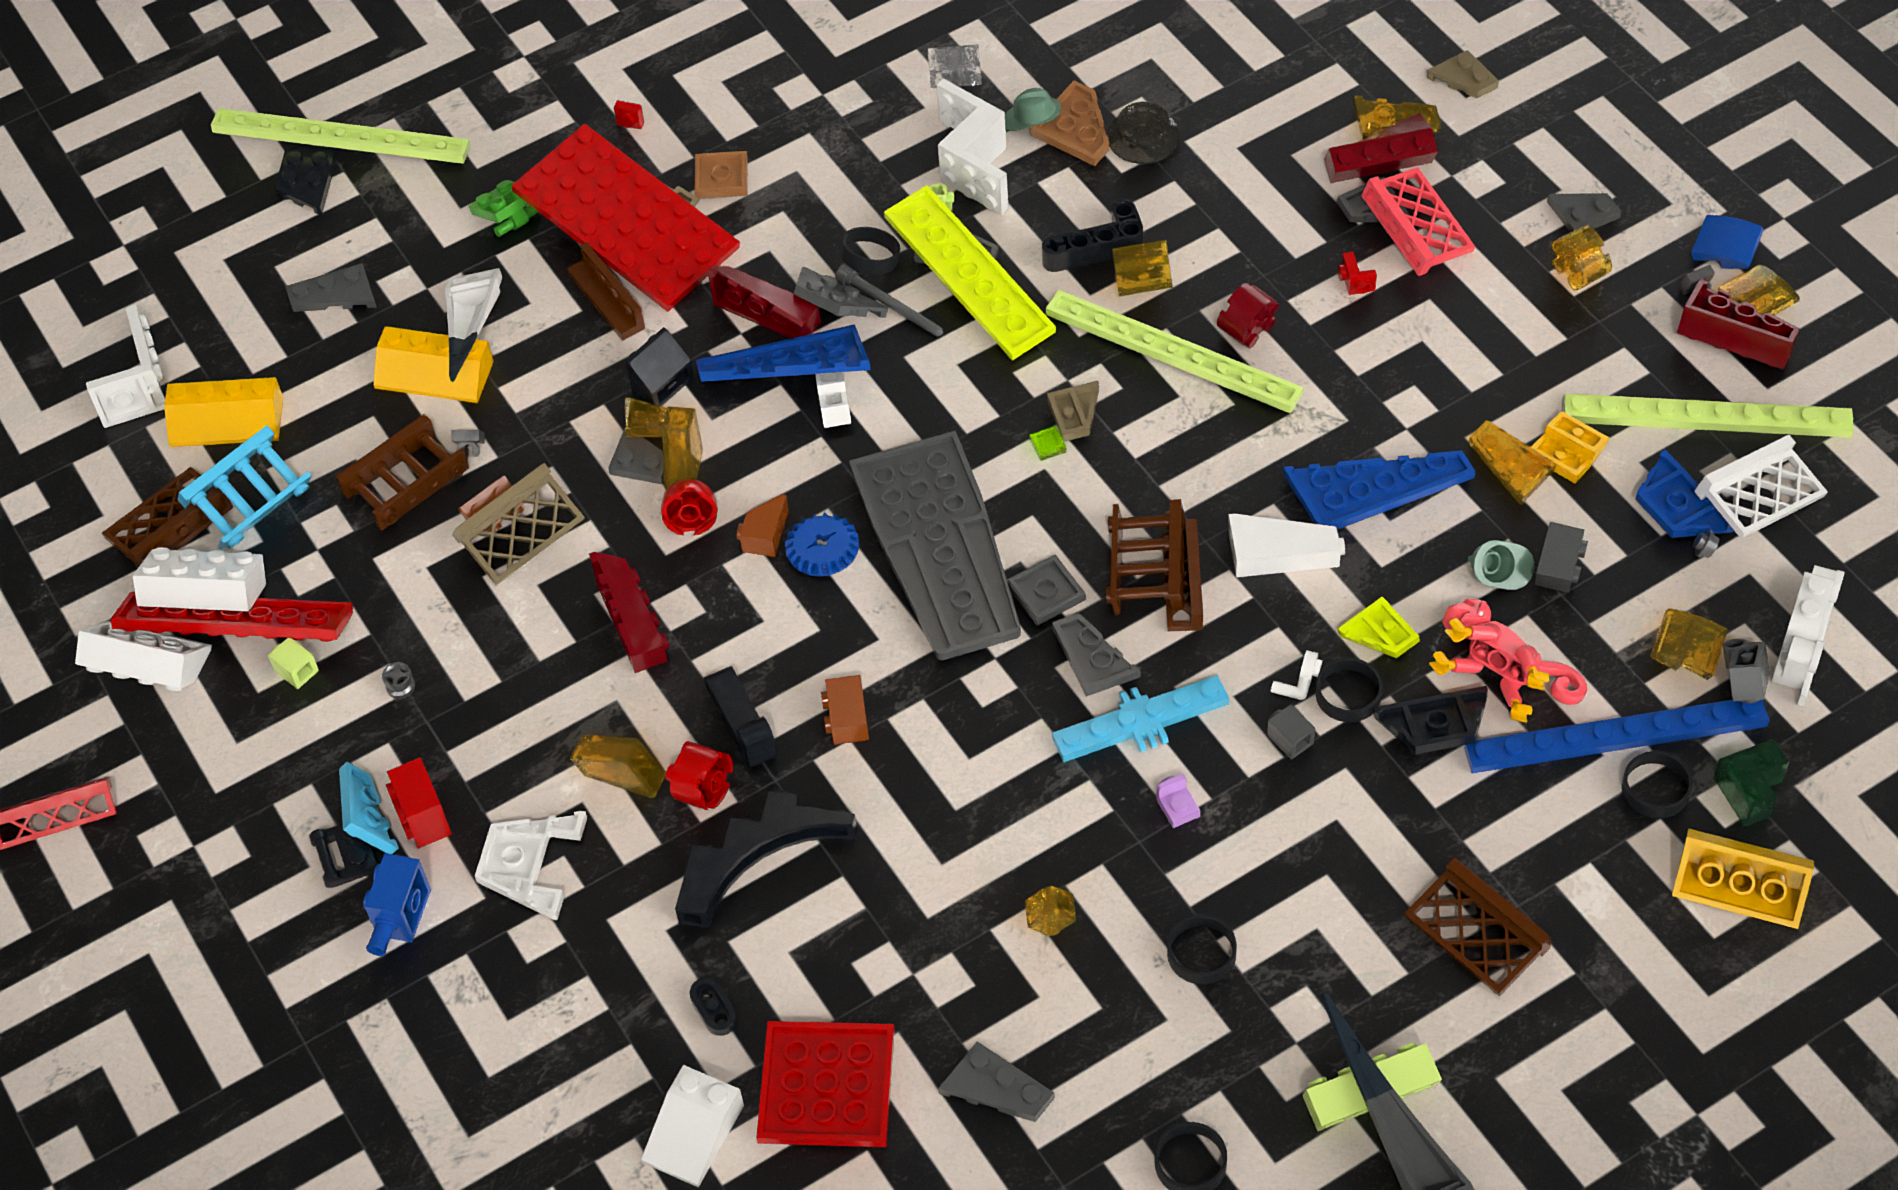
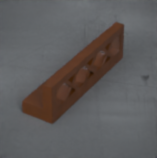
M586 242L580 245L583 260L567 268L570 278L622 341L644 330L645 324L641 307Z
M1185 519V567L1187 570L1184 572V589L1189 593L1184 597L1183 611L1190 615V621L1173 622V616L1179 610L1172 611L1170 599L1166 600L1168 632L1203 630V602L1197 519ZM1162 532V538L1165 535H1169V532ZM1165 549L1163 550V561L1165 558H1169V552H1166ZM1164 573L1165 582H1168L1169 576H1165Z

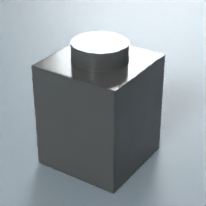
M1290 704L1285 709H1279L1270 716L1267 736L1292 760L1314 744L1315 727Z

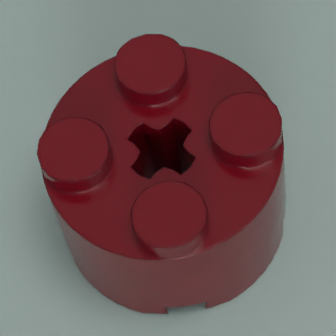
M1244 283L1227 300L1230 306L1226 312L1221 310L1217 319V326L1239 343L1251 349L1257 343L1259 334L1263 330L1266 332L1270 331L1274 326L1276 318L1273 316L1279 308V303L1252 283Z

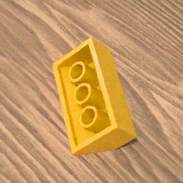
M385 326L376 347L374 388L478 403L494 362L489 343L486 340H475L454 382H451L449 377V335Z
M276 377L167 384L164 408L169 446L244 443L266 425L274 432L272 441H279L283 395Z
M1688 828L1672 896L1798 929L1814 871V861Z

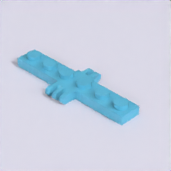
M1218 675L1150 699L1146 694L1141 696L1137 687L1130 689L1133 698L1131 700L1126 691L1119 693L1122 702L1118 704L1119 710L1053 732L1052 739L1063 763L1132 738L1139 752L1146 751L1144 740H1147L1151 749L1158 746L1155 736H1158L1162 745L1169 743L1163 727L1229 705V696Z

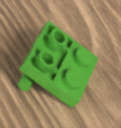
M510 180L497 184L496 189L479 195L476 201L468 206L474 216L497 223L506 219V221L494 228V232L498 237L512 229L517 230L528 223L529 218L539 213L532 206L524 209L529 204L512 192V184L515 182Z

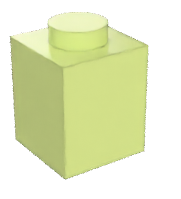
M287 638L281 644L275 646L268 655L274 671L296 689H299L319 671L313 655L292 638Z

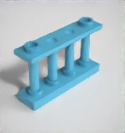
M268 425L179 492L177 500L184 508L191 503L194 506L197 505L224 535L218 545L221 550L225 549L228 545L231 548L235 547L244 539L243 534L291 496L299 497L309 488L308 483L311 474L307 471L298 478L271 448L274 432ZM256 453L259 455L263 454L289 484L278 495L250 465L251 461L249 459ZM235 469L237 472L241 471L268 501L256 512L228 482L229 477L227 475ZM213 486L216 489L219 488L246 518L234 529L206 499L207 494L205 492Z

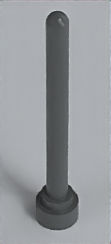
M845 263L838 268L835 274L838 283L844 286H855L937 337L943 334L941 326L859 277V273L856 270L850 268Z

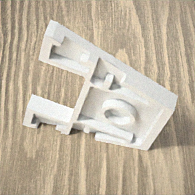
M577 811L572 816L558 818L556 815H550L549 819L537 821L522 819L491 824L475 873L476 882L553 920H558L564 899L563 890L537 887L535 885L549 839L556 837L581 841L587 821L586 811Z

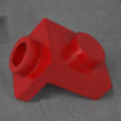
M1354 252L1343 253L1342 265H1338V275L1340 281H1345L1348 294H1364L1375 291L1376 270L1360 272Z

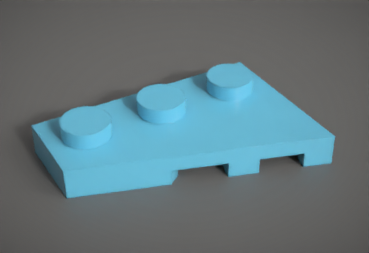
M346 762L339 769L343 830L350 836L357 837L387 854L395 853L399 847L395 839L390 840L387 830L391 826L388 819L382 817L379 812L378 805L381 801L371 775Z

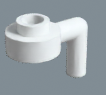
M1306 650L1297 687L1273 681L1271 692L1299 700L1305 699L1313 676L1318 677L1323 660L1318 659V653Z

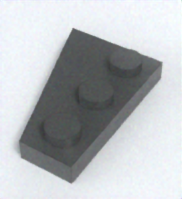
M978 1041L938 1088L941 1095L947 1097L951 1095L957 1096L975 1105L981 1103L998 1108L999 1112L1033 1122L1038 1120L1055 1098L1053 1091Z

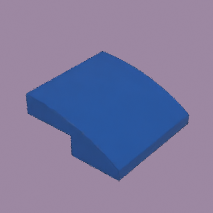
M1706 215L1691 252L1693 260L1720 261L1722 269H1749L1764 231L1763 227L1738 218Z

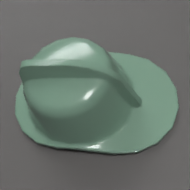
M1027 89L1016 97L1014 107L1005 114V129L1015 131L1047 123L1060 114V102L1051 98L1044 89Z
M1489 540L1477 547L1473 555L1468 556L1467 559L1471 562L1472 572L1479 582L1490 587L1517 590L1524 587L1531 580L1534 573L1535 562L1532 554L1526 547L1515 543Z

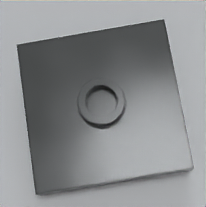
M1056 554L1007 579L1010 591L1036 625L1086 600V593Z

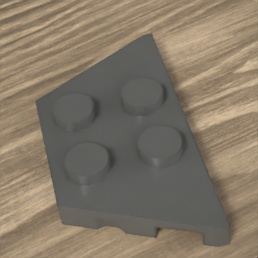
M802 267L794 295L837 316L866 317L867 312L870 311L880 318L886 317L889 307L860 294V291L855 287L837 283L838 280L832 276L821 275L809 268Z

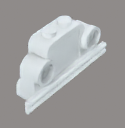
M1814 565L1812 573L1804 572L1772 679L1774 683L1801 690L1797 705H1805L1814 673H1816L1825 643L1823 640L1833 605L1836 603L1844 571H1835Z

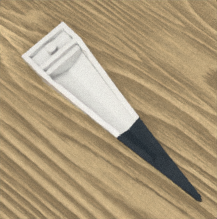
M500 268L450 278L447 281L445 297L449 334V377L451 382H454L500 294L499 286L502 280Z

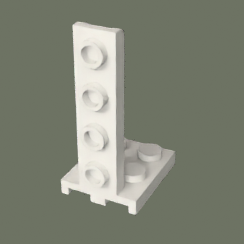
M136 304L129 306L126 312L141 366L86 382L87 390L104 428L165 409V397L159 382L164 380L159 364L155 365V363L159 362L155 348L151 347L154 346V341L150 331L147 330L150 327L145 313L139 314Z

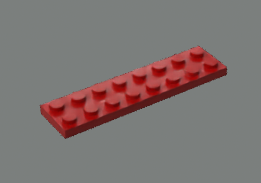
M130 592L111 617L112 629H123L126 632L145 630L153 633L179 632L183 635L205 633L209 636L225 634L235 635L236 637L263 636L266 639L277 637L292 638L293 640L319 639L323 642H329L339 638L353 614V605L351 602L257 598L249 611L137 606L135 592Z

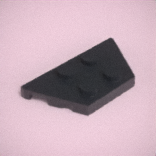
M303 144L285 150L274 187L276 195L286 200H292L301 207L307 205L313 208L314 213L322 215L340 148Z
M1487 686L1373 707L1374 718L1415 754L1473 744L1476 742L1487 702L1488 688Z

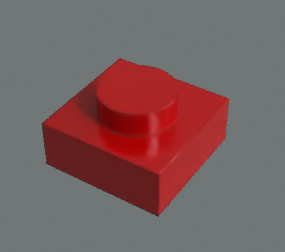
M616 101L614 112L617 125L641 130L645 123L641 105Z

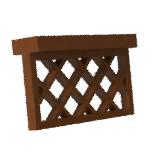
M189 467L103 531L104 538L132 560L137 568H139L152 549L164 547L169 550H178L213 524L197 505L194 506L191 503L184 508L177 500L179 492L185 488L182 487L183 484L191 478L196 480L201 474L192 467ZM213 486L206 492V499L221 516L234 508L231 501L219 488L216 489ZM166 497H173L172 502L160 504ZM183 509L181 512H179V513L176 515V511H177V510ZM169 511L168 517L157 518L158 512ZM151 513L149 519L138 520L143 514ZM155 526H161V527H159L157 530L154 531V527H155ZM147 527L146 534L134 535L136 529ZM128 530L127 536L115 537L120 531ZM132 543H138L133 548H131Z
M1454 858L1446 866L1447 870L1404 913V916L1500 997L1539 955L1543 956L1551 948V938L1459 860ZM1448 882L1457 889L1458 899L1439 900L1438 891ZM1461 894H1463L1467 899H1461ZM1462 905H1476L1481 909V919L1462 920ZM1439 906H1458L1459 920H1440ZM1422 907H1436V921H1422L1415 914ZM1482 925L1483 940L1463 939V926ZM1485 925H1500L1505 929V939H1486ZM1459 926L1460 941H1446L1441 937L1440 927ZM1431 927H1437V933ZM1506 945L1507 960H1487V946ZM1509 945H1524L1531 952L1524 959L1510 960ZM1483 946L1484 961L1468 960L1464 956V947ZM1454 947H1460V948H1461V953H1460L1458 950H1456ZM1507 966L1508 976L1499 985L1488 977V967ZM1511 966H1517V967L1511 972ZM1478 967H1484L1485 973Z

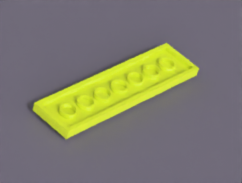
M928 185L884 211L885 219L1012 361L1056 333V326Z

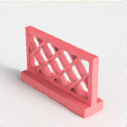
M1418 167L1382 180L1378 176L1368 180L1361 195L1418 276L1426 274L1432 266L1474 251L1475 245ZM1415 178L1420 188L1405 184L1406 180ZM1386 187L1398 189V196L1390 194ZM1403 191L1416 195V202L1402 198ZM1421 198L1430 200L1434 205V209L1420 204ZM1399 205L1413 209V215L1404 214ZM1417 211L1432 216L1431 221L1427 222L1416 218ZM1435 217L1445 220L1449 225L1448 228L1434 224ZM1414 225L1427 229V236L1419 234ZM1432 231L1446 236L1445 242L1430 238ZM1449 239L1459 240L1463 246L1459 248L1448 244ZM1428 245L1441 249L1442 254L1434 256Z

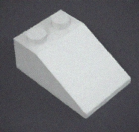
M683 1065L667 1092L641 1162L699 1187L744 1107L740 1089Z

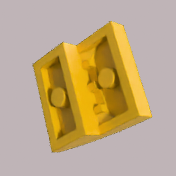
M1561 411L1546 426L1545 433L1529 448L1527 457L1576 484L1598 458L1610 438Z

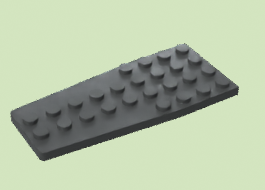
M956 430L850 460L849 467L873 531L937 659L946 660L1019 638L1021 635L1020 623L983 497Z

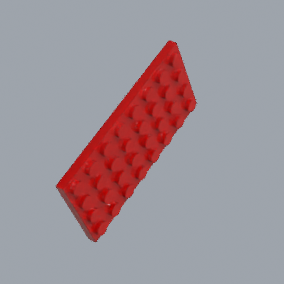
M583 124L512 184V192L582 245L587 242L606 265L667 312L708 277L707 270L710 266H720L740 248V241L586 124Z

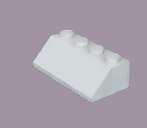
M106 621L79 630L75 664L85 666L86 670L90 672H111L115 678L127 679L132 677L138 679V682L141 684L154 685L158 683L165 685L164 688L167 690L181 691L183 687L195 682L211 651L212 645L145 630L126 632L123 629H112L111 621Z

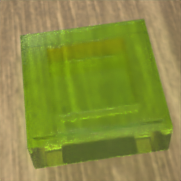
M1056 426L1030 435V442L1040 461L1066 453V445Z

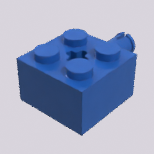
M384 853L381 864L376 865L372 888L366 892L363 901L364 909H366L370 923L374 927L369 943L366 946L369 953L376 956H384L390 939L413 942L431 892V887L420 859Z

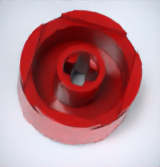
M685 742L675 763L670 764L666 771L665 777L667 781H670L672 797L675 800L700 809H715L720 805L728 792L730 783L726 782L727 773H733V762L729 754L698 743Z

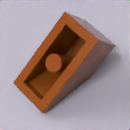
M781 494L746 513L743 524L740 523L737 529V540L741 542L742 552L776 557L789 514L787 495Z

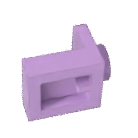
M1184 774L1175 777L1169 776L1157 784L1156 800L1172 828L1200 817V809L1186 787L1187 779Z

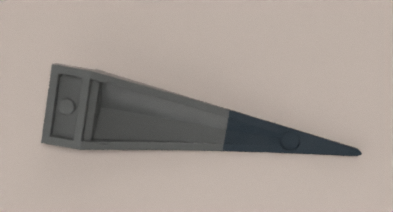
M1323 993L1321 995L1323 1005L1402 1190H1475L1468 1178L1430 1136L1393 1089L1362 1046L1329 994Z

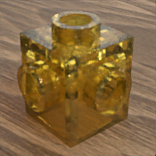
M1049 885L1025 900L1028 928L1038 931L1043 935H1056L1060 930L1076 921L1073 893Z

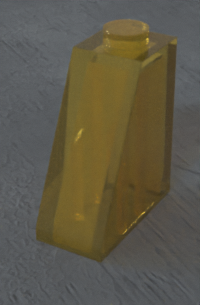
M668 406L662 427L665 491L679 480L697 479L703 453L695 408Z
M582 735L570 757L571 761L584 776L649 798H655L666 776V772L638 738Z

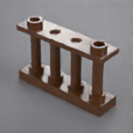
M423 414L335 477L341 493L347 499L359 493L375 509L372 513L377 528L382 531L450 481L461 476L469 469V464L465 451L462 448L450 455L434 440L436 435L432 422ZM423 446L427 447L442 461L431 470L425 468L412 455ZM402 461L420 477L408 486L403 484L390 471V469ZM379 477L397 492L396 495L386 502H383L368 487L370 483Z
M1181 499L1170 500V509L1165 512V515L1122 518L1119 504H1113V514L1108 516L1109 533H1112L1111 586L1106 587L1107 604H1112L1115 615H1121V600L1164 597L1165 600L1170 599L1172 611L1184 610L1185 513ZM1166 526V529H1169V535H1165L1164 538L1122 541L1123 529ZM1164 549L1166 552H1169V558H1165L1163 562L1122 565V553ZM1165 573V576H1169L1168 582H1164V585L1121 588L1122 576Z

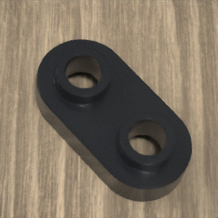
M701 978L695 981L689 991L690 999L708 1031L717 1036L731 1033L737 1024L736 1013L718 982L711 978ZM705 995L712 996L709 1000H702V997ZM719 1019H726V1022L723 1024L716 1023Z

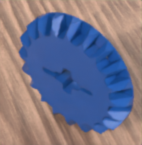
M825 512L822 516H816L813 513L811 518H802L801 522L794 524L792 531L788 532L787 540L785 541L786 555L789 562L800 572L812 576L833 575L847 568L856 558L859 550L858 533H856L854 525H850L846 518L840 519L837 514L828 516ZM821 539L823 542L826 541L827 545L824 547L821 544L817 545V541Z

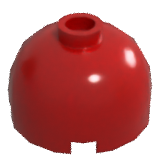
M690 478L682 479L673 483L664 492L661 502L662 520L670 531L683 536L684 532L695 531L694 535H700L709 530L716 522L718 511L716 497L710 487L703 482Z

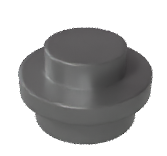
M1707 530L1705 533L1700 532L1693 543L1696 556L1709 558L1715 552L1719 543V537L1715 536L1712 530Z

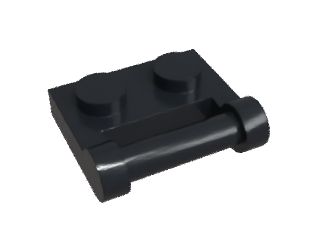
M343 824L326 830L317 829L310 833L309 839L311 845L316 847L324 871L323 881L327 888H334L374 873L377 863L371 845L357 837L350 836L343 830ZM335 841L345 869L340 871L336 870L328 847L329 843Z

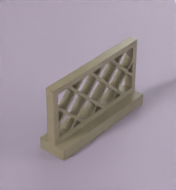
M545 463L541 464L456 527L452 534L458 543L461 542L495 585H498L585 519L550 475L551 470ZM546 484L555 492L554 502L538 500L539 490ZM535 493L534 499H529ZM521 503L534 504L532 518L517 516L518 505ZM538 505L553 507L552 521L536 519ZM557 509H568L575 519L569 523L556 522ZM513 510V515H506ZM499 519L511 520L510 535L494 533L495 522ZM516 521L532 524L530 538L514 535ZM536 524L551 526V535L547 540L534 538ZM491 526L490 532L484 531ZM556 527L561 528L559 531L555 533ZM476 536L490 537L488 551L477 550L470 541ZM494 538L510 540L508 554L492 552ZM514 541L530 543L529 553L525 556L512 555ZM534 543H535V544H540V545L537 546L535 549H533ZM482 556H488L487 561ZM492 557L508 559L506 571L499 576L491 568ZM512 560H517V561H518V562H516L514 565L511 566Z

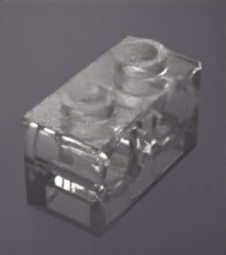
M978 44L928 48L931 89L937 88V84L943 78L956 86L982 84Z

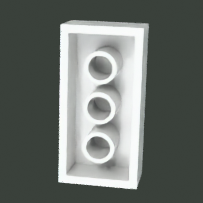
M161 547L152 549L133 574L137 606L249 611L266 586L263 555L252 554L248 551L239 553H224L221 550L199 552L195 549L178 551Z

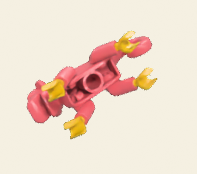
M1466 599L1463 603L1448 607L1442 620L1446 628L1445 632L1457 643L1465 638L1471 640L1469 645L1470 653L1467 658H1452V660H1449L1442 651L1435 652L1433 657L1436 659V662H1429V664L1438 675H1444L1450 669L1455 673L1475 674L1479 673L1484 666L1488 667L1503 677L1500 682V689L1508 706L1511 707L1510 718L1527 723V714H1532V706L1521 704L1522 698L1518 690L1522 685L1544 691V682L1549 681V676H1555L1559 678L1554 680L1551 686V693L1557 701L1566 705H1575L1583 700L1587 693V683L1583 676L1568 665L1558 662L1541 661L1540 654L1533 646L1527 645L1509 627L1497 621H1491V610L1486 601ZM1569 684L1574 687V691L1567 690Z

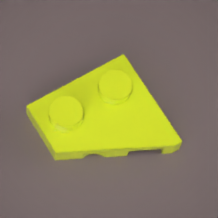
M1383 597L1376 600L1338 628V634L1342 638L1394 658H1398L1420 642L1419 635Z

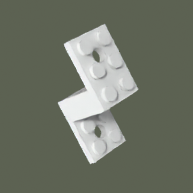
M943 78L937 84L939 118L944 125L952 127L954 130L938 144L941 181L945 185L962 192L966 197L983 204L987 209L1003 215L1009 209L1007 173L991 165V163L1006 149L1005 112Z

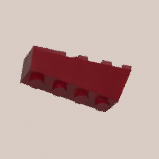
M1417 113L1356 143L1329 148L1324 161L1330 183L1429 164L1433 162L1438 150L1431 126L1421 113Z
M710 266L707 270L714 306L789 338L812 334L821 323L819 306L794 295L787 289H781L766 280H760L742 270H736L729 266Z
M1700 278L1684 306L1677 333L1689 339L1710 344L1715 348L1737 353L1744 358H1751L1766 363L1771 367L1785 369L1792 355L1800 328L1770 313L1762 315L1754 308L1755 305L1747 301L1740 304L1730 299L1731 293L1723 289L1717 292L1708 287L1709 282Z
M599 552L589 553L597 587L634 672L638 673L667 662L665 650L670 647L664 632L658 633L657 627H660L655 611L649 612L647 608L650 605V601L645 589L639 590L638 584L641 582L636 568L630 569L626 558Z

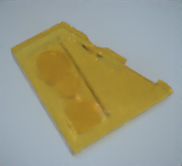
M625 398L626 437H682L681 412Z

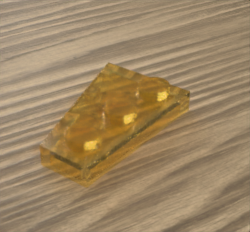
M1354 95L1353 103L1362 139L1417 113L1422 114L1433 132H1440L1441 122L1436 105L1403 102L1399 105L1387 103V99L1377 98V102L1363 100V96Z
M1488 420L1470 436L1469 445L1520 505L1555 471V462Z

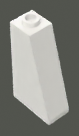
M1229 514L1228 534L1236 577L1340 567V556L1345 555L1344 539L1338 538L1335 526Z

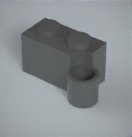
M1554 522L1549 523L1536 573L1535 585L1569 593L1572 583L1578 584L1582 567L1576 566L1579 557H1585L1588 541L1583 540L1585 529Z
M1732 639L1724 642L1725 666L1729 670L1733 701L1755 703L1759 700H1764L1770 676L1766 642L1747 643L1743 639Z

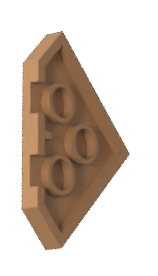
M1073 81L1056 99L1061 105L1060 114L1047 123L1031 126L1030 135L1096 166L1109 151V140L1105 132L1101 110L1098 106L1097 95L1094 89Z

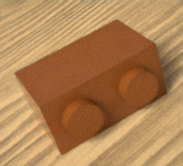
M854 675L825 679L826 691L821 692L823 709H829L830 715L824 716L826 734L832 733L834 745L869 740L861 676Z

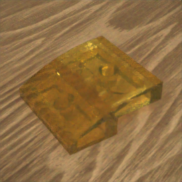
M1166 240L1113 249L1119 296L1173 288Z
M1761 264L1718 288V291L1723 289L1731 293L1730 299L1740 304L1747 301L1755 305L1754 308L1762 315L1765 313L1776 315L1800 301V296L1786 281Z
M1668 608L1665 611L1650 657L1675 671L1682 666L1708 680L1714 675L1728 629L1701 616Z

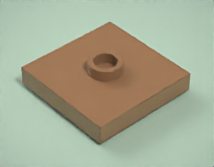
M747 151L695 154V196L700 199L748 196Z

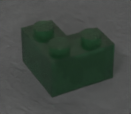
M1774 739L1718 760L1714 780L1744 827L1772 816L1778 797L1771 786L1783 782L1789 765V761Z

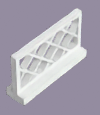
M1790 435L1705 475L1694 491L1701 500L1708 498L1741 539L1825 497L1828 493L1793 451L1792 448L1796 442ZM1788 460L1795 468V473L1782 469V463ZM1762 472L1775 475V483L1762 480ZM1781 477L1793 480L1794 489L1782 486ZM1741 483L1754 485V494L1740 490ZM1800 483L1809 485L1815 493L1809 494L1800 491ZM1760 487L1774 491L1773 499L1760 496ZM1725 493L1734 496L1733 504L1724 502L1718 494ZM1780 493L1793 497V504L1780 502ZM1739 498L1752 501V510L1739 506ZM1759 504L1772 507V514L1768 515L1758 512ZM1738 514L1750 517L1751 525L1744 527L1738 519Z

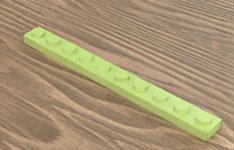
M218 108L211 123L213 133L464 164L470 149L469 139L223 108Z
M1058 290L1046 307V315L1290 414L1303 395L1302 386L1064 291Z
M1566 393L1564 398V412L1584 424L1852 438L1854 432L1852 408Z

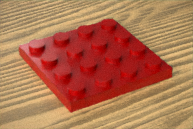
M768 1021L756 1135L757 1143L887 1147L895 1035L894 1024Z

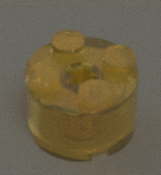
M1590 226L1579 227L1551 243L1556 257L1552 260V264L1558 274H1566L1568 283L1574 291L1598 280L1612 270L1609 253L1604 255L1600 248L1605 244L1597 232Z

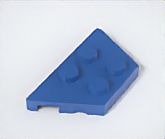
M1666 449L1662 451L1658 462L1654 468H1651L1646 481L1638 489L1636 501L1671 538L1698 536L1700 532L1705 533L1707 530H1712L1714 534L1734 531L1708 498L1701 500L1694 491L1699 484Z

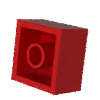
M421 757L388 770L387 774L391 782L385 785L407 839L414 838L419 849L452 835L441 803Z

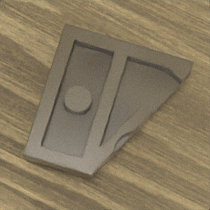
M1468 50L1427 70V78L1429 80L1441 79L1448 82L1449 88L1463 91L1474 98H1479L1497 89L1499 85V80Z
M1098 381L1047 393V401L1063 442L1090 435L1099 394Z

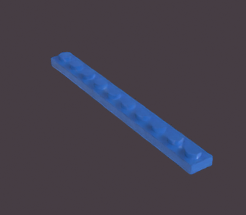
M1727 700L1476 740L1473 744L1465 745L1464 750L1471 773L1473 774L1768 727L1770 720L1762 700L1755 703Z

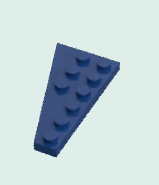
M855 324L696 360L701 382L871 370L869 359Z
M1462 450L1428 453L1426 457L1410 459L1409 455L1398 456V460L1383 461V458L1340 461L1334 466L1320 467L1318 463L1309 464L1308 468L1294 469L1293 466L1283 467V475L1313 524L1335 526L1337 530L1473 479L1476 472Z

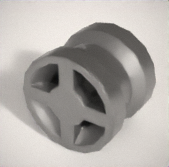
M395 662L383 670L382 680L389 696L395 699H403L414 692L415 681L408 665Z

